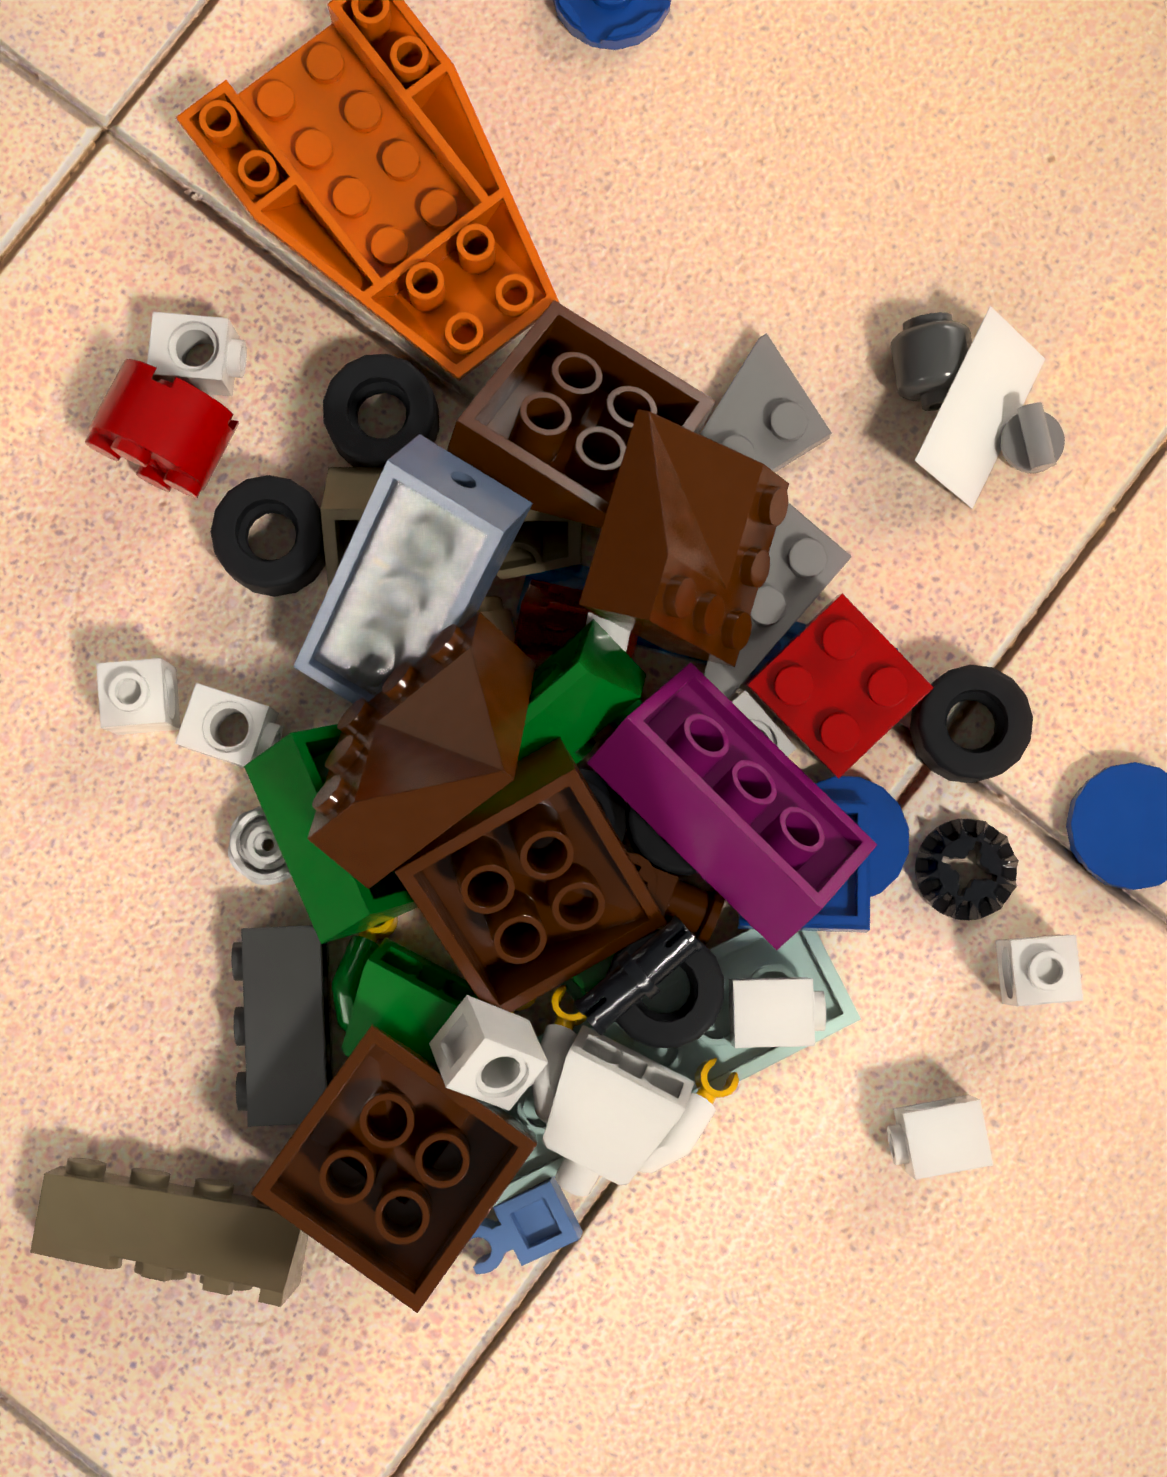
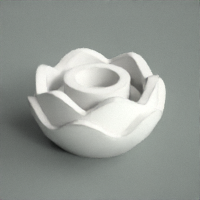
M259 806L239 815L230 829L228 857L233 868L253 883L259 885H273L292 877L262 807ZM266 839H272L274 842V847L270 851H266L263 848V843Z

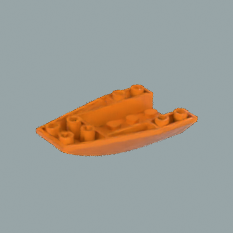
M332 0L327 4L332 22L331 25L239 94L225 80L176 116V119L258 224L460 381L535 324L553 300L558 303L559 300L452 61L404 0Z

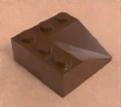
M553 300L456 420L447 451L532 502L530 510L602 528L637 410L650 411L700 434L716 401Z
M637 410L579 605L668 652L735 667L739 652L746 646L751 635L752 620L750 615L758 588L763 586L769 574V551L776 527L783 522L787 513V490L789 483L757 460L650 411Z
M478 612L460 628L456 624L446 627L434 639L427 655L414 665L410 662L401 664L387 678L379 694L369 702L364 698L357 700L339 720L337 728L341 731L337 746L332 750L325 762V767L329 769L324 786L319 790L312 803L316 813L307 839L369 889L512 782L515 777L536 663L481 612Z
M560 737L517 761L515 777L512 782L394 870L478 999L509 1012H513L667 924L594 793Z
M372 1024L259 1180L251 1195L418 1313L537 1146L536 1133L500 1107L446 1088L437 1065Z

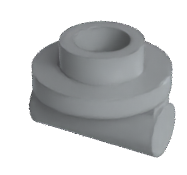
M1041 402L1027 404L1018 408V414L1008 421L1001 434L1000 446L1004 458L1012 467L1025 473H1039L1055 466L1063 453L1065 445L1062 427L1053 416L1044 412Z

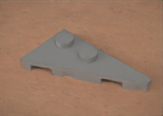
M767 333L757 340L700 435L765 464L774 472H777L822 444L832 434Z
M789 502L786 516L783 522L776 527L770 547V570L763 586L758 588L751 611L752 629L748 643L740 650L735 667L707 661L703 675L728 699L852 557Z

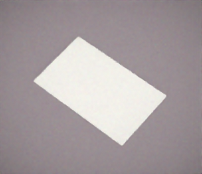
M991 306L914 460L971 509H973L1001 451L1000 439L1002 431L1008 421L1018 414L1017 409L1023 406L1045 361V358Z

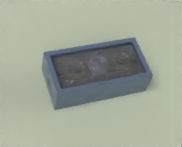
M420 434L387 460L293 667L352 704L361 698L369 702L382 691L385 681L397 667L404 662H410L414 665L427 655L434 639L446 627L456 624L460 628L477 614L533 503Z

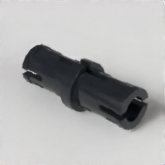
M675 915L667 925L632 955L627 951L621 954L616 959L620 965L581 999L578 998L573 1003L579 1012L587 1017L586 1020L597 1033L603 1035L610 1025L645 995L650 1000L660 992L657 985L696 951L699 952L704 947Z

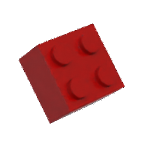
M843 593L837 595L746 683L838 779L934 688Z

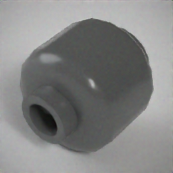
M942 312L920 315L905 321L902 324L903 331L893 338L890 346L899 395L911 401H921L922 410L924 411L940 409L972 344L969 328L965 324L953 321L952 314Z

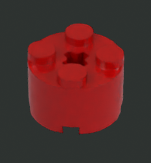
M125 359L88 427L90 433L85 440V444L112 460L119 461L122 456L140 465L136 475L161 490L170 492L171 488H174L185 495L198 498L200 492L206 488L239 425V421L231 420L234 414L228 408L178 377H175L173 383L164 379H159L157 382L151 379L157 367L138 360Z

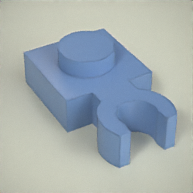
M555 1176L493 1207L498 1221L485 1218L471 1237V1239L477 1237L485 1239L491 1246V1253L478 1258L473 1268L476 1274L489 1273L499 1266L506 1252L514 1250L521 1266L580 1239L583 1231L561 1187L555 1180Z

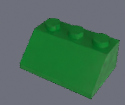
M594 619L535 669L518 761L560 737L577 764L594 747L596 741L593 737L609 723L615 729L618 728L624 719L643 703L640 697L646 673Z
M338 724L289 733L244 766L321 944L366 931L418 908L394 870L368 889L307 839L316 813L312 803L319 790L324 786L329 769L325 767V762L332 750L337 746L341 731L337 728Z

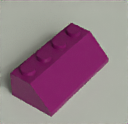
M691 662L628 715L587 762L659 836L666 840L776 950L823 909L877 846L837 804Z

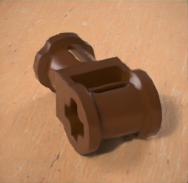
M627 852L666 922L669 923L671 918L676 915L686 928L696 934V938L706 945L718 922L725 899L716 890L710 892L683 882L675 875L654 868L649 860L641 855Z

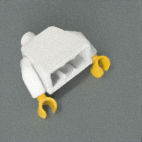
M562 985L552 995V1006L556 1016L555 1023L546 1026L540 1042L548 1064L535 1078L532 1092L536 1115L547 1124L542 1142L548 1149L564 1157L555 1175V1180L567 1192L584 1197L591 1193L599 1176L618 1185H627L638 1171L652 1174L687 1156L716 1112L715 1107L712 1105L715 1099L731 1095L738 1086L739 1078L737 1072H732L727 1078L724 1087L721 1090H715L709 1085L707 1074L711 1067L715 1065L717 1058L706 1060L698 1066L694 1082L604 1035H599L596 1031L585 1025H582L577 1035L573 1031L574 1026L582 1024L586 1021L587 1017L580 1012L566 1014L560 1009V1002L566 992V985ZM694 1083L696 1084L698 1089L696 1094L691 1093Z

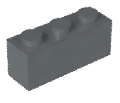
M313 925L241 929L242 942L233 943L231 955L233 978L235 981H243L244 1007H236L234 1011L235 1043L237 1046H245L246 1072H238L236 1077L238 1111H247L248 1127L300 1124L333 1079L328 942L320 943Z

